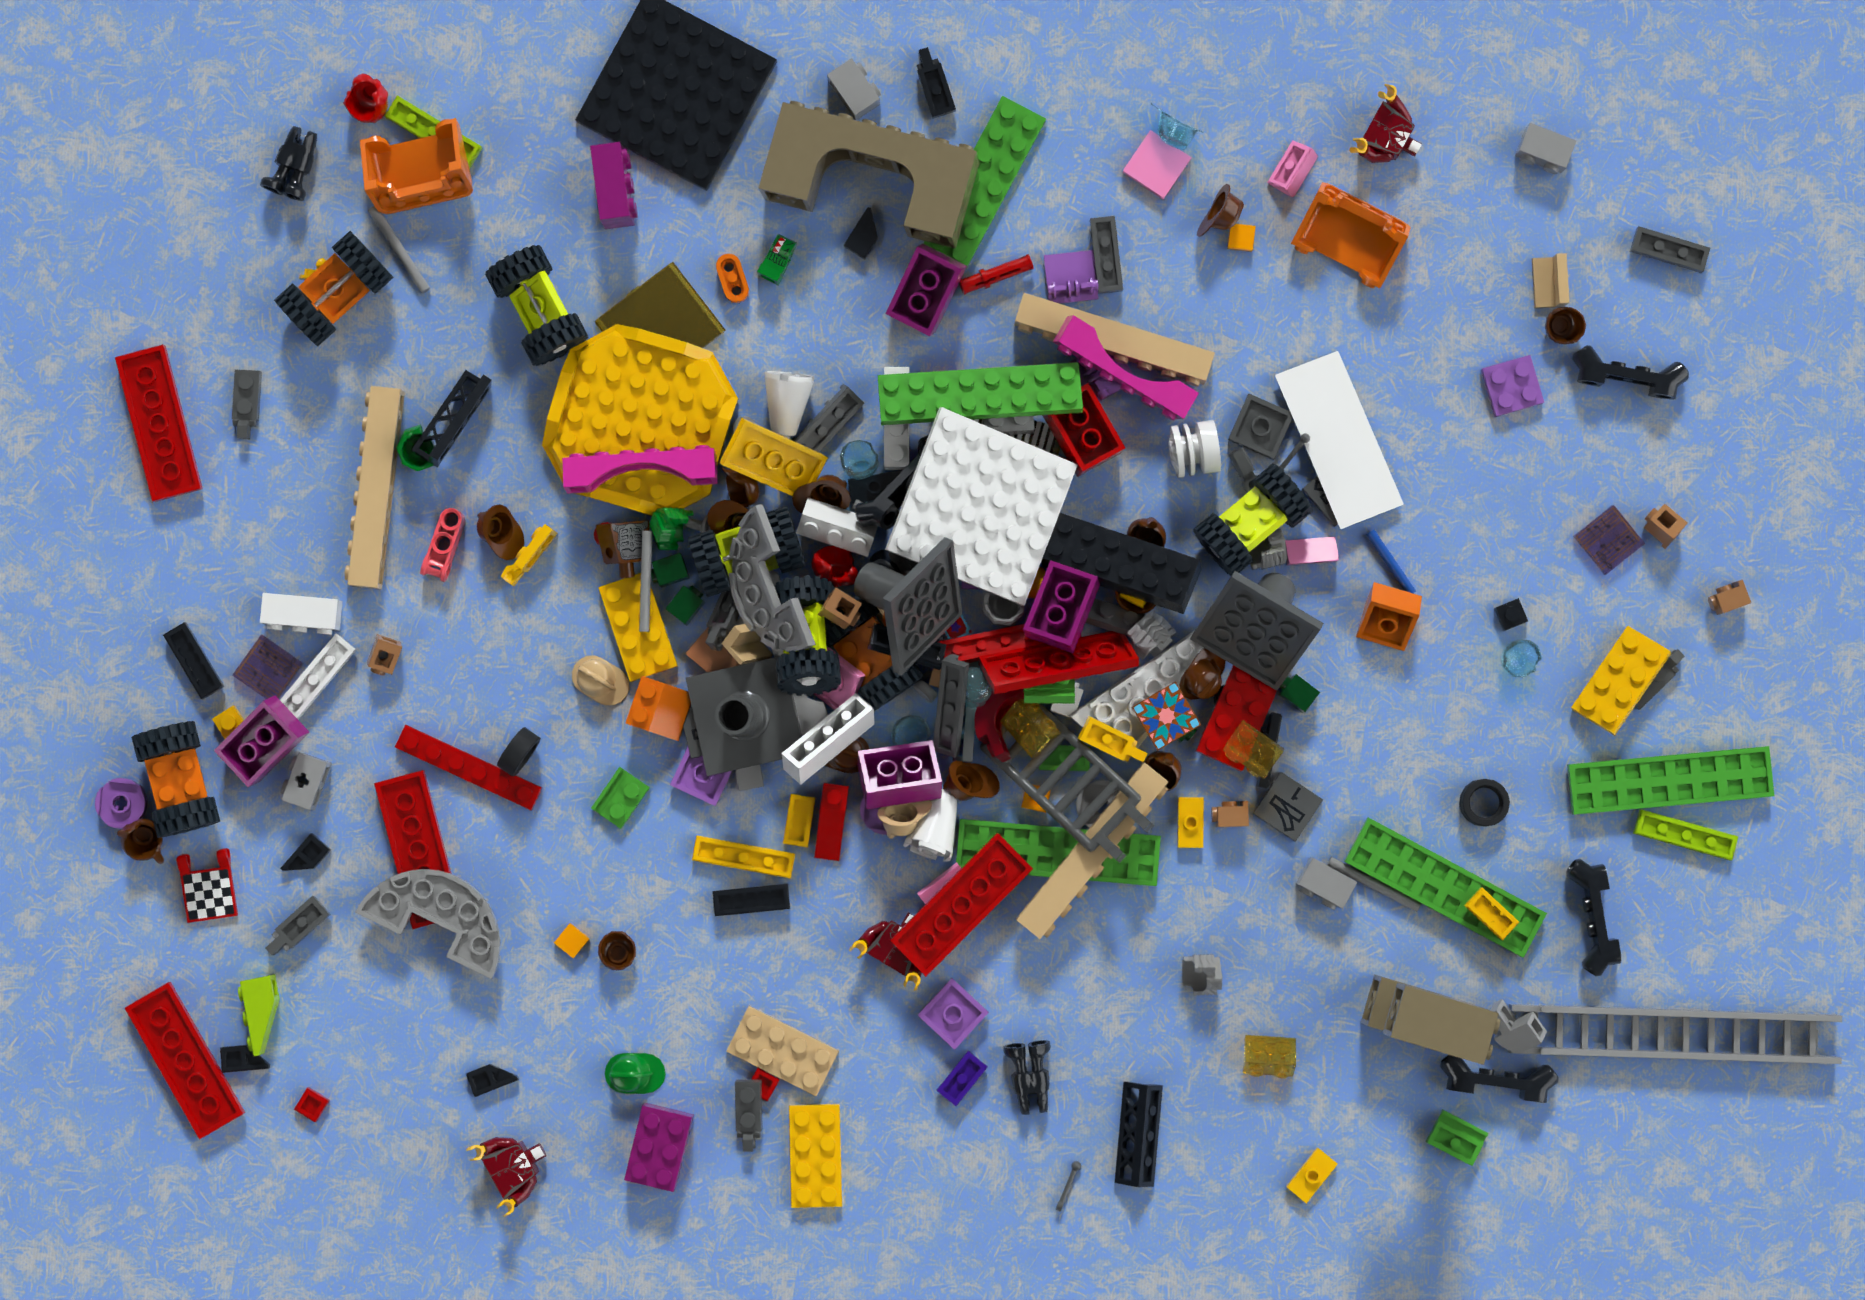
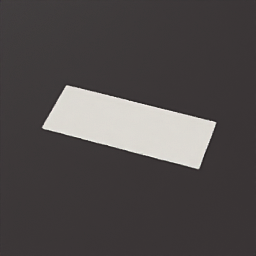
M1333 352L1276 374L1275 377L1300 436L1304 433L1310 436V441L1304 443L1340 529L1403 505L1404 503L1339 352Z

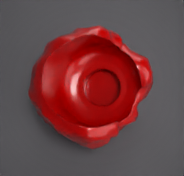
M362 73L354 77L351 91L347 92L343 104L353 118L360 122L375 124L383 118L387 111L388 92L382 86L380 80L373 79L371 76Z
M832 545L823 547L813 554L811 561L814 575L819 576L820 580L823 578L828 579V582H832L833 587L855 584L858 571L853 565L854 559L851 551Z

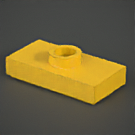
M795 794L790 795L783 844L808 848L816 798Z
M1178 797L1177 847L1203 848L1204 797Z
M1480 887L1464 905L1502 941L1519 923L1483 887Z
M1317 1147L1286 1187L1307 1204L1338 1163Z

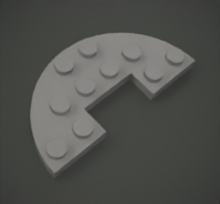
M763 504L755 505L740 521L739 526L741 528L737 537L732 539L729 558L733 559V573H729V580L736 608L747 628L751 632L755 631L761 637V642L773 649L785 650L786 652L810 648L816 644L799 599L792 598L781 605L765 561L778 553L780 549Z
M418 869L399 873L373 888L355 911V913L400 935L403 933L412 913H415L457 934L447 953V958L490 979L494 977L500 957V932L497 920L482 894L458 876L432 869Z

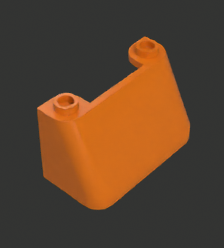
M456 118L444 119L439 122L435 127L436 135L390 145L386 139L377 135L360 140L364 190L380 213H397L463 198L472 194L471 174L460 125Z
M1322 182L1291 244L1295 245L1294 248L1303 254L1317 251L1359 272V276L1362 278L1361 282L1370 288L1375 286L1381 288L1409 236L1411 227L1404 221L1331 184Z

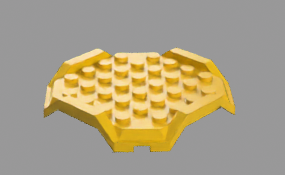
M616 324L570 349L561 369L549 409L542 446L562 483V458L569 457L570 454L575 453L584 454V456H594V453L608 452L609 455L619 454L623 450L642 453L646 449L651 448L659 449L660 451H670L672 447H683L685 450L695 449L699 445H707L710 448H714L718 466L728 428L739 399L713 352L650 331ZM641 469L614 476L602 483L593 492L573 494L593 498L652 516L653 512L659 508H686L711 495L713 484L691 485L684 479L668 472Z

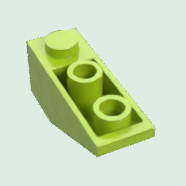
M275 974L240 981L241 986L238 987L239 999L241 1002L244 1001L245 1011L242 1014L245 1026H248L250 1036L247 1037V1044L249 1050L253 1051L254 1056L265 1053L280 997Z

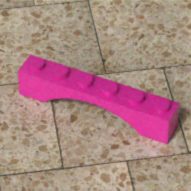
M1074 315L1067 316L1053 340V343L1058 345V351L1067 356H1071V354L1079 358V364L1088 369H1092V367L1100 371L1099 376L1109 382L1115 380L1121 384V390L1130 395L1136 393L1142 397V403L1151 408L1157 406L1163 410L1161 414L1170 420L1184 419L1199 394L1179 380L1165 382L1150 381L1126 372L1106 353L1098 339L1095 328Z
M699 445L695 449L685 450L683 447H672L670 451H660L659 449L651 448L646 449L642 453L623 450L619 454L609 455L608 452L594 453V456H584V454L575 453L570 454L569 457L562 458L563 487L567 494L593 492L602 483L614 476L641 469L668 472L684 479L691 485L718 484L716 452L714 448H710L707 445Z

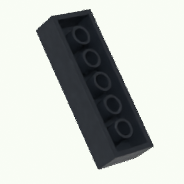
M1059 513L1041 561L1045 568H1048L1051 560L1098 576L1101 587L1184 614L1202 569L1200 559L1063 513Z

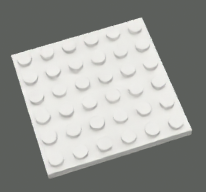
M940 407L885 550L919 563L944 537H947L954 542L958 580L1025 606L1078 465Z

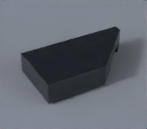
M867 207L844 244L846 249L864 260L878 240L870 207Z
M311 833L280 869L282 871L315 869L331 849Z
M248 1045L220 1047L222 1073L270 1068V1064L260 1055H253V1051L249 1050Z
M492 1064L466 1073L474 1097L519 1080L517 1075Z

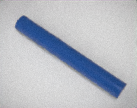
M1375 529L1366 534L1402 589L1406 592L1415 593V588Z

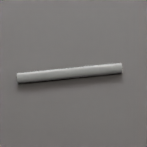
M375 206L371 207L368 212L421 293L427 292L430 289L429 285L388 222Z
M642 531L639 632H649L652 531Z
M1333 857L1327 863V866L1416 912L1421 906L1420 902Z

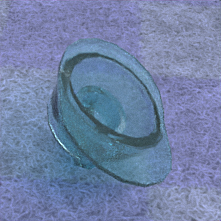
M1151 103V105L1161 111L1158 133L1162 141L1167 145L1185 150L1197 131L1204 133L1201 130L1181 123Z

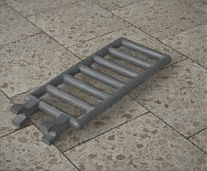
M1024 701L1019 703L1002 721V735L1029 706L1040 716L1008 749L1011 759L1002 763L998 758L992 757L987 744L981 743V751L1087 851L1093 852L1101 845L1115 860L1121 863L1126 855L1107 836L1127 815L1147 833L1154 827L1135 808L1141 801L1140 794L1085 743L1079 740L1043 704L1024 703ZM1048 723L1057 733L1019 773L1010 762ZM1065 739L1075 749L1044 783L1036 789L1027 779ZM1084 756L1093 766L1056 805H1053L1045 795ZM1101 772L1111 782L1074 822L1070 821L1063 812ZM1119 789L1129 799L1092 839L1088 838L1080 829Z

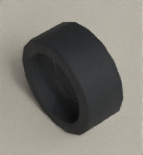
M523 727L510 741L500 756L497 766L511 776L517 775L536 750L541 738L526 727Z
M1479 779L1465 786L1460 795L1459 805L1461 813L1466 820L1474 825L1487 827L1496 825L1505 818L1509 811L1510 800L1508 792L1503 785L1495 780ZM1480 788H1489L1498 796V810L1490 817H1479L1471 810L1470 798Z

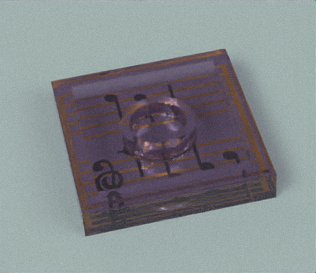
M1614 504L1573 536L1604 575L1608 574L1645 544Z
M261 634L235 670L233 676L265 699L275 695L279 699L304 663Z

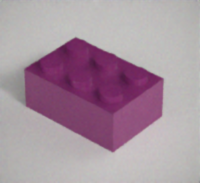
M620 142L591 145L590 150L599 218L603 227L606 230L635 226L634 218H638V212L634 198H631V194L635 193L633 178L631 179V175L627 171L632 169L627 149H623Z
M925 244L917 246L885 314L928 336L933 335L967 266Z
M1050 560L1023 628L1025 636L1073 654L1100 587L1098 576Z
M275 695L264 700L214 752L247 787H250L260 782L309 731Z
M933 740L858 751V772L866 809L941 798L942 779Z
M644 1103L641 1108L624 1180L674 1192L694 1114Z

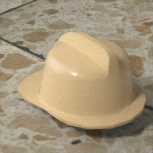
M595 655L585 656L574 665L572 681L575 687L596 702L603 705H616L627 696L629 680L626 674L603 658Z
M927 800L878 809L877 816L883 822L888 838L892 839L896 836L910 835L915 830L918 821L931 810L932 802Z

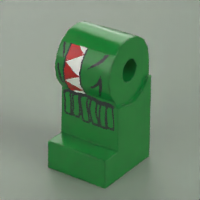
M778 234L766 258L757 270L758 276L779 286L791 261L797 242Z

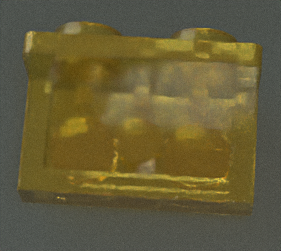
M1024 699L1015 701L1000 720L1002 725L1031 758L1038 756L1050 739L1057 738L1061 734L1055 723L1040 709L1038 703H1024Z
M1242 720L1226 742L1223 751L1226 752V756L1235 763L1240 762L1245 765L1250 774L1265 779L1270 769L1284 752V748Z
M1245 1035L1244 1074H1250L1254 1077L1273 1075L1277 1078L1293 1076L1296 1068V1038Z

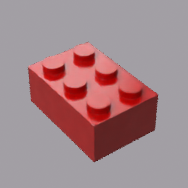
M1089 383L1081 387L1083 413L1042 415L1066 458H1069L1070 462L1078 465L1075 471L1077 477L1121 454L1125 449L1124 444Z

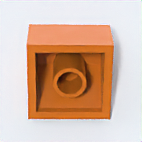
M1374 582L1364 606L1356 637L1404 651L1420 615L1422 596Z
M641 676L625 723L679 741L685 719L691 707L689 692Z

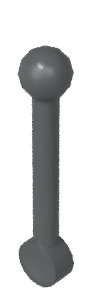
M1304 433L1301 435L1299 443L1284 462L1278 466L1284 471V468L1303 444L1310 441L1309 434Z
M1074 1161L1071 1165V1174L1055 1209L1059 1212L1062 1210L1076 1172L1081 1169L1079 1161Z

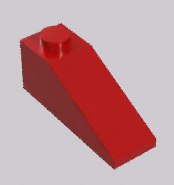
M823 784L814 858L833 861L840 860L849 786Z

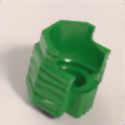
M421 424L405 429L396 448L402 464L415 471L434 466L412 452V448L423 434ZM434 441L424 442L420 449L430 454L435 447Z
M659 508L653 512L649 525L659 550L678 551L679 545L677 542L684 541L683 524L688 523L689 515L693 516L692 510H685L684 508Z

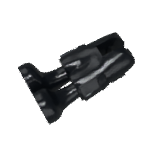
M293 126L274 161L279 166L273 177H263L260 186L275 194H284L290 199L304 201L306 192L302 188V181L304 175L310 174L314 162L313 154L317 143V133L308 131L303 144L300 145L298 143L301 137V128ZM293 169L294 172L290 183L285 187L289 170Z
M1048 1040L1033 1041L1028 1044L1032 1071L1030 1072L1027 1071L1025 1044L1013 1043L1003 1046L1004 1054L1011 1058L1015 1065L1016 1072L1011 1075L1022 1115L1030 1114L1028 1094H1037V1105L1039 1106L1040 1113L1047 1112L1049 1071L1043 1068L1044 1055L1051 1048L1050 1041Z

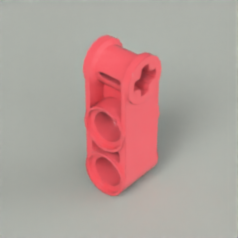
M448 508L440 514L428 552L421 566V575L429 574L440 578L442 582H446L466 522L464 515L458 510ZM456 514L458 516V523L453 527H449L447 525L448 516ZM445 537L449 538V548L444 551L440 550L438 546L439 541ZM432 566H436V567H439V568H441V569L438 570V569L432 568Z

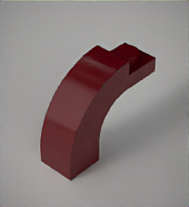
M989 685L976 707L975 731L977 738L984 745L987 744L991 756L998 758L1003 763L1010 760L1011 756L1002 735V721L1009 709L1024 701V689L994 694Z

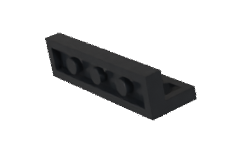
M465 370L412 448V452L438 468L491 389L492 379L485 375L480 379ZM469 379L476 386L471 393L464 394L462 385ZM462 400L463 405L458 413L450 414V403ZM449 420L450 425L442 434H437L436 424L440 421ZM435 440L436 445L430 454L420 449L424 442Z
M1123 1082L1114 1183L1134 1187H1154L1163 1085ZM1132 1088L1139 1089L1138 1101L1135 1104L1131 1099ZM1132 1113L1136 1118V1126L1133 1129L1129 1125V1116ZM1130 1139L1134 1143V1151L1131 1154L1126 1149L1127 1141ZM1128 1164L1132 1169L1131 1180L1124 1178V1168Z

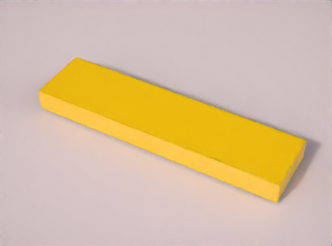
M696 835L692 860L791 878L796 854Z

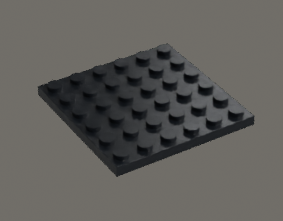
M640 0L575 121L613 142H620L622 147L707 191L774 69L777 59L666 0Z

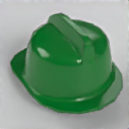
M647 1053L617 1054L609 1060L605 1068V1078L610 1088L624 1094L652 1093L660 1088L666 1075L665 1067L661 1060Z

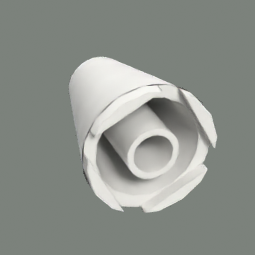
M765 371L764 378L771 431L791 439V436H796L814 384V376L806 374L797 375L792 374V372Z
M942 789L941 798L931 800V810L918 821L915 830L910 835H907L903 846L907 847L910 845V851L933 860H936L937 856L944 857L943 862H949L953 856L958 799L952 796L949 790Z

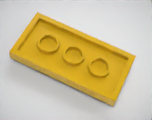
M741 418L719 463L793 496L794 491L798 487L816 482L828 457L747 419Z
M641 573L636 574L635 577L624 578L598 587L630 682L641 679V676L648 677L678 667L652 586L650 591L649 632H639Z
M1627 626L1571 709L1615 736L1670 657L1671 651Z
M840 1104L789 1105L791 1208L842 1207Z

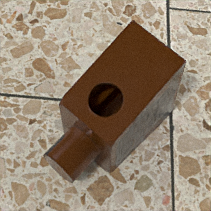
M649 520L596 525L604 563L619 564L620 578L635 577L634 562L641 561L642 531H649Z

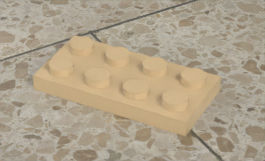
M749 1005L726 1052L817 1096L839 1050Z

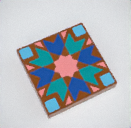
M1176 681L1131 707L1157 751L1201 725Z

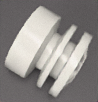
M1213 420L1197 422L1195 434H1191L1188 425L1183 424L1182 436H1180L1177 425L1170 426L1169 454L1177 478L1185 477V466H1187L1189 475L1194 476L1196 464H1200L1203 474L1221 471L1219 440Z

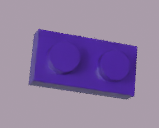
M967 1051L936 1091L953 1105L957 1106L988 1066L970 1051Z

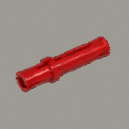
M1029 254L988 270L981 269L979 273L960 280L961 291L965 295L983 287L985 289L990 288V285L1028 270H1033V263Z

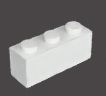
M807 498L796 534L868 557L878 525L863 527L858 523L854 512Z
M263 593L260 623L266 624L267 629L282 630V626L292 627L293 632L307 633V628L317 629V634L332 635V630L340 631L343 601Z

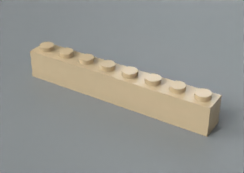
M1027 293L1023 294L1014 326H1017L1018 330L1023 333L1032 334V332L1042 334V338L1053 341L1067 316L1074 315L1095 328L1107 354L1113 355V360L1116 362L1127 364L1129 361L1137 364V368L1149 372L1152 369L1158 370L1166 378L1175 379L1177 376L1185 379V383L1197 387L1199 384L1204 385L1207 380L1215 352Z
M371 386L370 392H367L365 396V406L368 407L367 417L364 416L362 421V431L365 432L364 441H361L359 447L362 464L358 466L356 472L359 489L354 493L353 504L356 506V515L352 516L350 528L354 531L353 541H349L347 549L348 555H351L350 565H346L345 580H348L347 585L352 587L382 590L398 456L396 448L400 439L405 392L398 388Z
M1145 762L1141 764L1127 782L1140 794L1141 801L1135 808L1145 817L1152 810L1149 806L1155 798L1160 800L1168 790L1165 786L1168 781ZM1119 791L1085 835L1092 839L1129 798ZM1127 815L1107 838L1120 849L1117 844L1123 837L1128 839L1136 830V827L1133 826L1135 821ZM1078 842L1018 915L1016 920L1037 938L1041 939L1043 935L1047 938L1056 928V925L1053 924L1059 916L1062 918L1066 916L1072 908L1069 903L1075 896L1080 898L1088 888L1085 885L1091 876L1095 879L1102 872L1104 866L1101 864L1107 857L1110 859L1113 857L1101 845L1093 852H1089Z

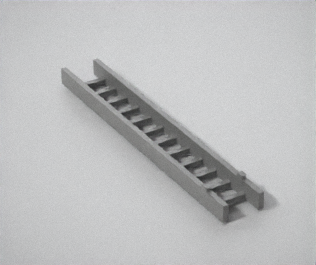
M1509 1004L1511 1011H1533L1537 1018L1538 1012L1556 1013L1555 1047L1535 1046L1526 1051L1508 1050L1509 1053L1842 1064L1841 1057L1816 1056V1046H1818L1816 1021L1842 1022V1016L1837 1014ZM1563 1013L1581 1014L1580 1048L1563 1047ZM1589 1014H1606V1049L1588 1048ZM1614 1015H1631V1050L1613 1049ZM1639 1015L1657 1016L1656 1050H1639ZM1664 1016L1682 1017L1681 1051H1664ZM1690 1017L1707 1018V1052L1689 1051ZM1715 1018H1732V1053L1715 1052ZM1740 1019H1758L1757 1054L1740 1053ZM1766 1020H1783L1782 1054H1765ZM1791 1020L1808 1021V1055H1790Z

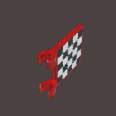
M228 848L217 851L216 855L219 863L217 868L191 871L189 854H182L176 858L180 872L187 923L238 916L231 870V855Z

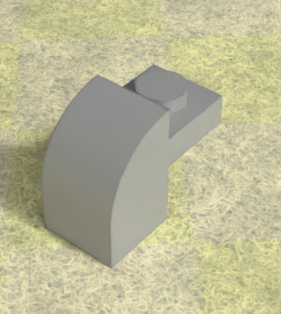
M1503 999L1494 1002L1490 1010L1499 1013L1497 1018L1500 1019V1026L1494 1037L1499 1045L1511 1051H1526L1542 1043L1547 1031L1533 1011L1516 1019Z

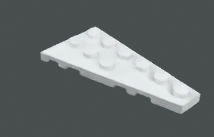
M1193 632L1068 716L1081 727L1084 726L1088 716L1135 738L1134 740L1138 741L1136 748H1139L1148 734L1131 707L1175 681L1179 686L1184 672L1204 647L1190 640Z

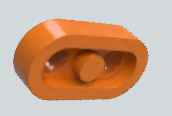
M724 254L716 262V269L724 294L730 302L741 303L749 295V287L742 265L737 256ZM732 264L734 268L732 271L727 272L725 266ZM735 287L741 288V293L739 295H734L732 293V290Z

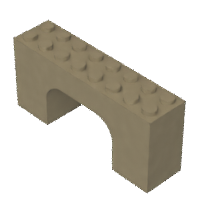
M790 101V104L782 103L759 184V190L765 200L813 212L822 177L831 165L840 161H852L905 175L914 183L912 197L904 222L907 236L956 249L979 167L977 151L973 150L972 146L966 144H959V146L951 145L948 140L937 137L935 140L927 139L924 134L915 131L907 134L901 132L900 128L887 125L886 128L877 126L876 122L868 119H863L862 122L852 120V116L844 113H839L838 116L832 115L824 108L814 107V110L805 108L804 104L797 101Z
M1374 974L1360 1023L1382 1030L1383 1034L1389 1037L1484 1065L1485 1060H1489L1491 1057L1493 1045L1490 1042L1492 1035H1496L1498 1032L1500 1019L1497 1018L1499 1014L1497 1012Z

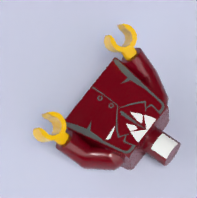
M1384 84L1388 90L1387 94L1382 91L1378 92V97L1386 99V102L1383 101L1363 138H1353V141L1357 143V148L1350 147L1349 149L1351 153H1359L1360 156L1371 163H1385L1396 160L1402 150L1415 157L1422 143L1409 137L1415 125L1412 123V117L1404 103L1396 95L1397 89L1393 85Z
M908 912L901 925L891 920L890 922L881 921L869 927L858 941L852 944L849 951L851 952L853 948H858L860 950L858 959L867 953L906 976L903 983L904 987H906L908 981H913L915 983V991L920 984L922 973L890 941L914 916Z
M495 1137L480 1145L469 1146L466 1151L476 1150V1157L469 1160L476 1161L481 1159L503 1197L504 1200L497 1205V1209L502 1205L507 1206L508 1212L503 1217L510 1215L514 1211V1207L525 1201L537 1183L536 1174L539 1172L535 1163L547 1156L540 1143L527 1149L523 1141L517 1142L513 1138Z

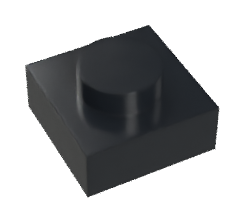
M1519 598L1494 608L1503 631L1528 622Z

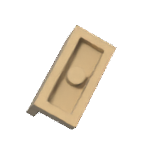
M1558 253L1548 258H1532L1534 307H1565L1570 303L1567 253Z
M745 624L734 626L722 642V645L740 665L769 659L773 656L772 652L761 642V637L755 631L751 632Z

